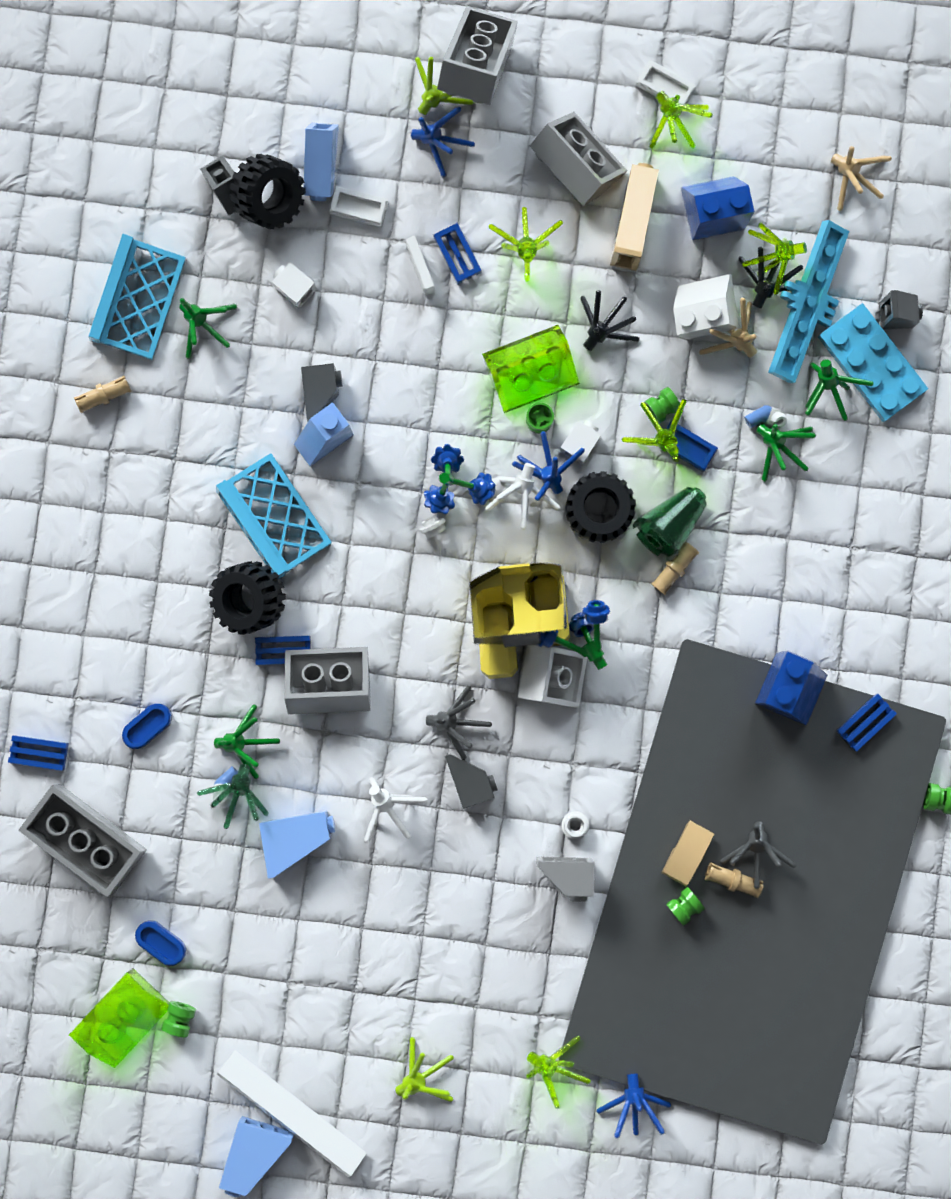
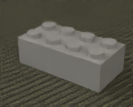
M466 6L444 56L437 90L444 91L451 96L471 99L475 103L490 105L510 55L518 21Z
M61 784L52 785L18 830L106 897L113 895L147 851L145 847Z

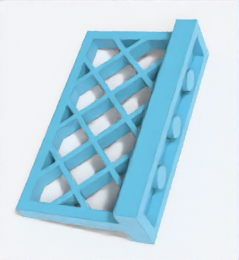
M122 234L88 336L89 340L152 360L186 257ZM137 248L148 251L153 261L138 267L134 259ZM154 254L160 255L161 257L156 259ZM167 258L177 261L178 264L175 272L166 276L158 264ZM133 263L136 269L130 271L131 265ZM155 265L162 278L147 284L141 271ZM138 273L144 286L130 293L126 285L127 277ZM173 277V280H172V283H171V286H170L167 280ZM164 282L169 291L168 295L156 302L150 288ZM123 289H125L127 294L121 297ZM147 290L153 304L139 310L132 296ZM129 298L136 312L121 318L117 310L118 304ZM165 303L163 310L161 311L158 305ZM156 307L160 315L159 322L148 327L142 313ZM116 313L119 320L113 322ZM138 315L145 329L130 335L124 322ZM119 324L122 325L128 336L118 342L107 338L110 328ZM156 328V331H155V334H154V337H153L150 331ZM148 333L152 341L149 352L138 349L133 339ZM130 341L132 346L126 345L124 343Z
M271 453L229 480H224L216 485L217 494L265 565L272 568L271 573L276 572L279 575L277 580L332 543ZM267 463H270L276 471L274 481L258 478L259 469ZM256 471L255 477H253V476H248V475H250L251 473H253V472ZM278 476L280 477L282 482H277ZM242 479L254 481L251 495L239 493L234 484ZM257 482L273 485L270 499L254 496ZM276 486L288 489L291 494L289 503L273 500ZM293 498L295 499L298 505L292 504ZM244 499L250 500L249 506L246 504ZM253 501L269 504L266 518L253 514L251 511ZM272 505L288 508L285 522L269 519ZM291 508L303 511L306 516L304 526L288 522ZM308 520H309V522L312 524L313 527H308V526H307ZM259 521L265 522L264 529ZM268 523L284 526L281 540L269 538L266 533ZM287 527L303 530L300 544L284 541ZM306 531L318 533L323 542L315 547L303 545ZM274 543H275V544H280V549H279V551H278V549L276 548V546L274 545ZM283 545L299 548L297 559L289 564L286 563L281 555ZM302 549L309 550L301 556Z

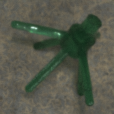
M246 764L239 766L238 774L233 775L231 782L197 792V795L201 796L224 790L210 804L212 808H215L231 792L234 794L223 826L224 829L229 828L239 796H246L255 821L259 820L255 805L264 816L269 814L267 809L250 790L251 779L248 777L250 766Z

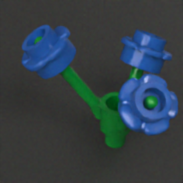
M593 600L583 608L582 612L575 614L571 618L569 630L576 637L584 636L587 642L582 648L558 637V630L540 632V644L538 646L550 648L556 642L579 653L583 657H587L590 662L593 661L598 670L604 668L608 664L602 656L604 652L601 649L600 624L608 620V615L610 614L609 606L605 605L603 601ZM593 630H594V640H592V638H591V636H590V633H591Z

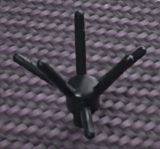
M758 247V276L742 256L738 258L744 269L757 284L754 290L757 295L752 303L757 308H762L766 299L771 298L774 292L790 291L781 285L803 269V265H799L778 281L774 282L772 280L784 255V248L779 250L767 278L764 277L763 247Z
M596 291L594 315L585 296L580 297L591 325L587 331L589 337L583 344L587 350L592 351L598 342L603 343L606 338L634 342L640 340L638 336L613 333L635 322V316L610 328L608 327L609 323L627 301L626 297H622L604 322L599 321L601 291Z

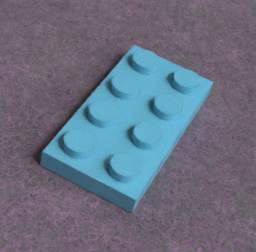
M863 303L818 336L819 340L848 377L873 381V386L854 385L883 423L928 390V387Z

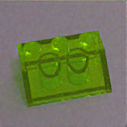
M559 325L482 354L504 413L580 384L568 341Z
M132 968L125 973L72 1030L69 1036L89 1055L115 1068L166 1014L170 1002Z

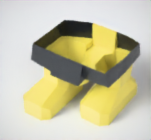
M530 563L500 566L470 582L474 644H479L481 671L489 679L513 677L518 671L516 646L540 644V632L558 630V637L566 641L569 640L570 631L565 582L560 564ZM535 576H538L535 581L531 582ZM554 642L552 646H559L560 644Z

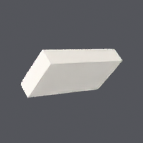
M649 60L636 82L637 87L681 112L696 88V85Z
M336 186L329 213L382 228L389 201L385 198Z
M416 237L407 238L405 241L406 248L422 290L426 295L435 292L434 284Z

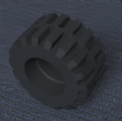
M256 154V158L252 156L246 158L247 163H240L238 166L239 172H234L232 176L235 178L234 183H230V189L233 190L230 200L235 202L233 205L235 211L239 212L242 218L267 229L284 227V222L290 224L293 221V215L298 216L300 213L298 210L299 206L304 204L302 195L305 194V188L301 186L304 180L303 177L299 176V170L293 167L292 164L268 154ZM273 180L272 194L266 202L262 203L264 187L269 181Z
M605 471L597 474L592 472L588 476L580 478L571 488L565 507L567 521L571 524L572 530L576 531L582 539H589L588 541L593 543L595 541L606 543V541H612L622 535L632 523L636 512L634 511L636 506V500L633 499L634 493L631 488L627 487V482L624 479L621 481L617 478L618 475L614 473L609 475ZM592 493H606L615 501L617 507L616 514L610 521L597 523L586 515L584 510L585 500Z
M248 561L226 568L217 574V579L213 580L211 585L214 589L209 591V596L212 597V601L209 602L210 608L214 607L215 612L213 615L215 619L219 618L221 620L219 624L222 627L228 626L229 632H238L239 635L250 634L274 624V621L281 617L279 612L284 611L285 608L282 601L286 600V593H282L281 589L285 587L283 582H278L279 575L276 572L271 573L272 568L270 566H262V562L258 561L253 563ZM243 585L250 590L253 596L254 605L252 610L245 605L242 599Z

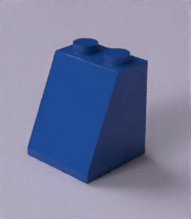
M736 177L681 187L692 240L745 230L755 212L749 185Z
M789 651L776 653L755 704L807 725L828 674L814 662Z

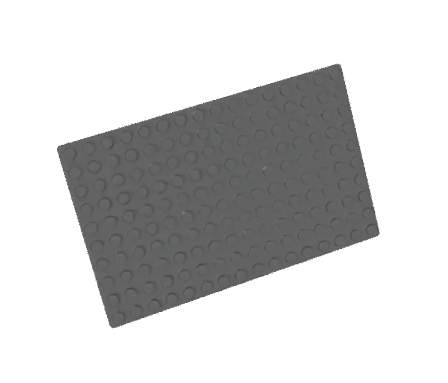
M686 639L682 642L561 1048L559 1062L561 1065L628 1085V1074H638L639 1088H644L645 1091L817 1144H824L827 1140L946 725V719L937 714L882 698L897 714L858 751H854L836 730L874 695L825 681L807 725H804L755 704L771 664ZM878 703L874 704L845 732L849 735L879 707ZM883 711L853 741L856 743L887 713ZM692 821L714 833V836L687 886H684L662 874V871L672 850L676 847L686 824ZM757 821L765 824L764 832L768 834V843L796 863V867L792 868L779 859L782 866L777 867L766 851L762 852L760 880L764 883L758 898L738 890L734 892L729 891L727 886L705 880V873L710 863L732 871L734 869L740 870L741 874L754 878L755 852H752L750 849L735 865L730 864L731 860L725 864H721L720 860L748 842L749 833L753 831L754 823ZM688 887L705 909L699 914L691 915L690 922L683 926L666 904L672 899H679L681 891Z

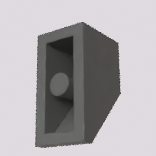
M222 155L200 170L229 216L233 213H238L233 207L235 202L230 200V195L233 194V190L230 189V183H234L235 178L232 177L234 174L233 169Z
M891 290L879 302L880 326L882 329L914 328L923 316V307L921 303H918V295Z
M334 363L301 367L307 422L334 402L339 395L338 387H343L341 370L336 371Z
M452 754L445 756L463 809L495 798L493 792L498 789L493 775L487 776L485 770Z

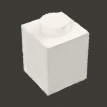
M291 262L286 267L284 265L279 267L273 275L274 280L272 283L275 289L298 309L317 290L315 283Z
M578 420L562 444L560 452L570 458L580 448H584L585 452L575 461L582 466L601 437V434L598 433L599 428L589 421L585 420L582 423Z

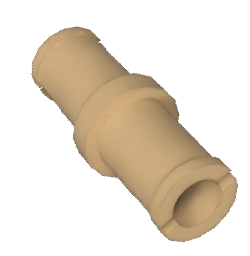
M123 375L121 378L105 385H101V383L95 385V389L75 396L74 400L79 411L83 413L102 403L107 405L110 403L109 400L131 392V389Z
M685 542L671 561L668 559L665 563L667 566L651 585L665 595L678 577L684 576V570L696 555L699 554L698 550Z
M710 863L705 873V880L727 886V889L732 892L738 890L758 898L763 889L764 882L760 880L759 889H755L754 878L741 874V871L737 869L732 871Z

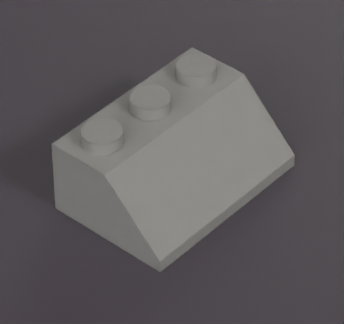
M575 112L548 123L530 144V148L535 152L536 157L548 166L553 172L554 177L562 182L571 192L572 197L583 206L597 199L627 172V169Z
M368 647L285 650L284 699L287 713L311 714L370 711Z

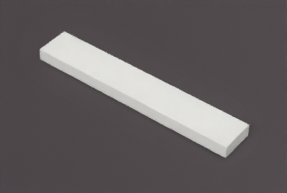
M234 1050L218 1071L217 1075L348 1178L366 1155L364 1150L236 1050Z

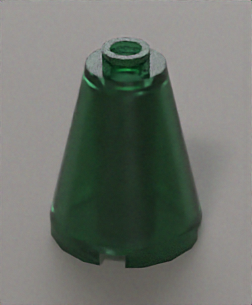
M686 487L639 517L633 524V529L638 527L639 530L636 536L654 555L658 557L662 553L667 556L665 561H673L679 555L707 506L705 494L699 488Z

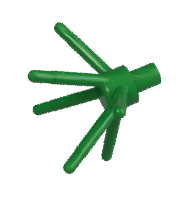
M184 298L180 299L181 304L179 308L184 313L185 320L189 322L186 349L187 359L191 358L192 347L197 344L195 327H204L226 348L230 347V344L206 322V318L209 314L226 313L229 310H234L237 308L236 304L214 308H200L196 304L190 305Z
M828 359L821 361V367L811 362L810 367L818 372L819 382L806 404L807 410L805 414L807 416L811 414L825 389L832 391L843 421H847L848 417L836 387L840 385L845 390H849L850 386L846 383L873 386V381L838 375L837 370L832 367V363Z
M764 424L758 426L756 432L764 438L763 442L768 445L762 481H767L773 453L781 470H786L779 449L800 468L808 471V467L784 444L786 438H815V433H808L813 431V427L781 432L778 430L777 424H774L771 429Z
M256 705L251 706L234 733H227L223 738H215L214 747L216 749L223 748L226 752H235L254 779H258L259 775L252 766L258 767L259 764L242 751L244 746L280 743L279 738L244 739L242 734L257 722L256 717L250 720L257 709Z

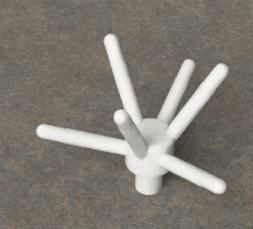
M525 463L522 473L517 474L516 478L501 477L499 479L501 483H510L512 485L498 495L485 510L489 512L513 492L522 494L521 529L525 530L528 515V495L531 491L536 495L540 491L533 485L535 480L532 479L535 466ZM543 495L542 500L554 509L560 510V506L547 495Z
M370 778L372 787L369 793L372 796L371 801L375 807L364 842L369 843L375 825H377L380 812H387L403 835L409 839L411 837L410 833L392 809L394 803H427L428 799L426 797H413L412 795L390 794L387 790L380 789L374 778Z

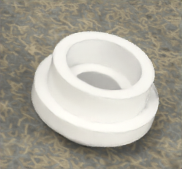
M434 515L422 522L423 527L420 529L421 534H425L427 539L446 530L444 525L445 519L443 517L438 519Z
M573 811L566 814L563 818L562 830L567 837L580 839L587 834L589 821L581 812ZM573 820L580 822L578 830L570 828V823Z

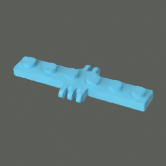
M830 220L822 221L801 281L796 280L795 283L785 281L784 288L790 290L791 293L782 291L780 298L788 301L787 307L791 310L768 373L788 383L796 382L816 324L818 323L824 327L831 326L832 321L824 316L834 317L836 311L829 308L828 305L838 307L839 304L837 299L827 295L849 231Z

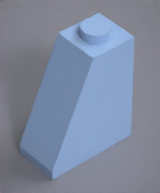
M311 123L305 128L304 195L310 196V200L326 201V197L333 195L339 129L337 124Z
M332 402L310 418L294 445L311 467L354 434L348 422Z
M327 811L259 823L268 879L274 878L332 838L331 833L335 832L333 816H328Z
M242 1116L236 1128L219 1188L225 1190L224 1192L232 1197L246 1196L291 1144L294 1135L287 1129Z

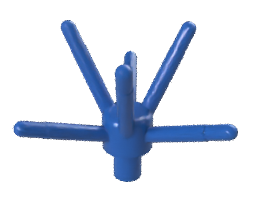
M459 106L455 107L433 125H427L424 119L420 117L418 121L422 128L411 131V138L413 140H421L423 144L430 145L442 177H446V172L436 146L448 154H452L453 150L440 141L469 147L475 146V143L472 141L443 136L440 128L461 111Z
M542 431L541 439L547 466L542 469L523 456H517V459L522 463L534 465L535 469L532 476L541 479L544 483L535 497L536 501L543 497L548 488H551L554 494H560L563 491L560 474L585 452L584 448H580L558 468V458H551L546 432ZM516 461L512 463L513 467L523 470V464Z
M628 1074V1089H624L625 1094L596 1110L600 1114L625 1101L614 1137L618 1139L630 1105H632L633 1134H639L638 1111L641 1112L643 1106L659 1133L663 1135L665 1130L647 1101L667 1108L671 1107V1103L645 1094L644 1088H639L638 1074Z

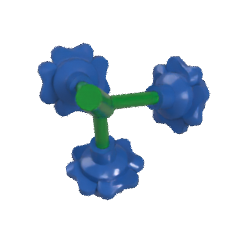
M445 444L443 448L436 447L435 454L431 457L434 469L443 472L439 475V481L443 485L441 487L432 485L429 491L427 490L423 494L426 499L424 506L430 508L433 514H448L449 509L455 507L453 502L454 493L448 492V486L453 484L468 488L474 504L480 503L485 505L487 500L491 499L495 494L496 485L492 481L491 474L479 473L477 478L470 482L455 479L451 475L452 471H459L460 465L464 462V457L460 455V448H453L450 444Z

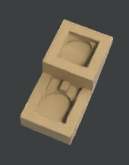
M689 821L676 847L672 850L662 874L687 886L699 866L714 833Z

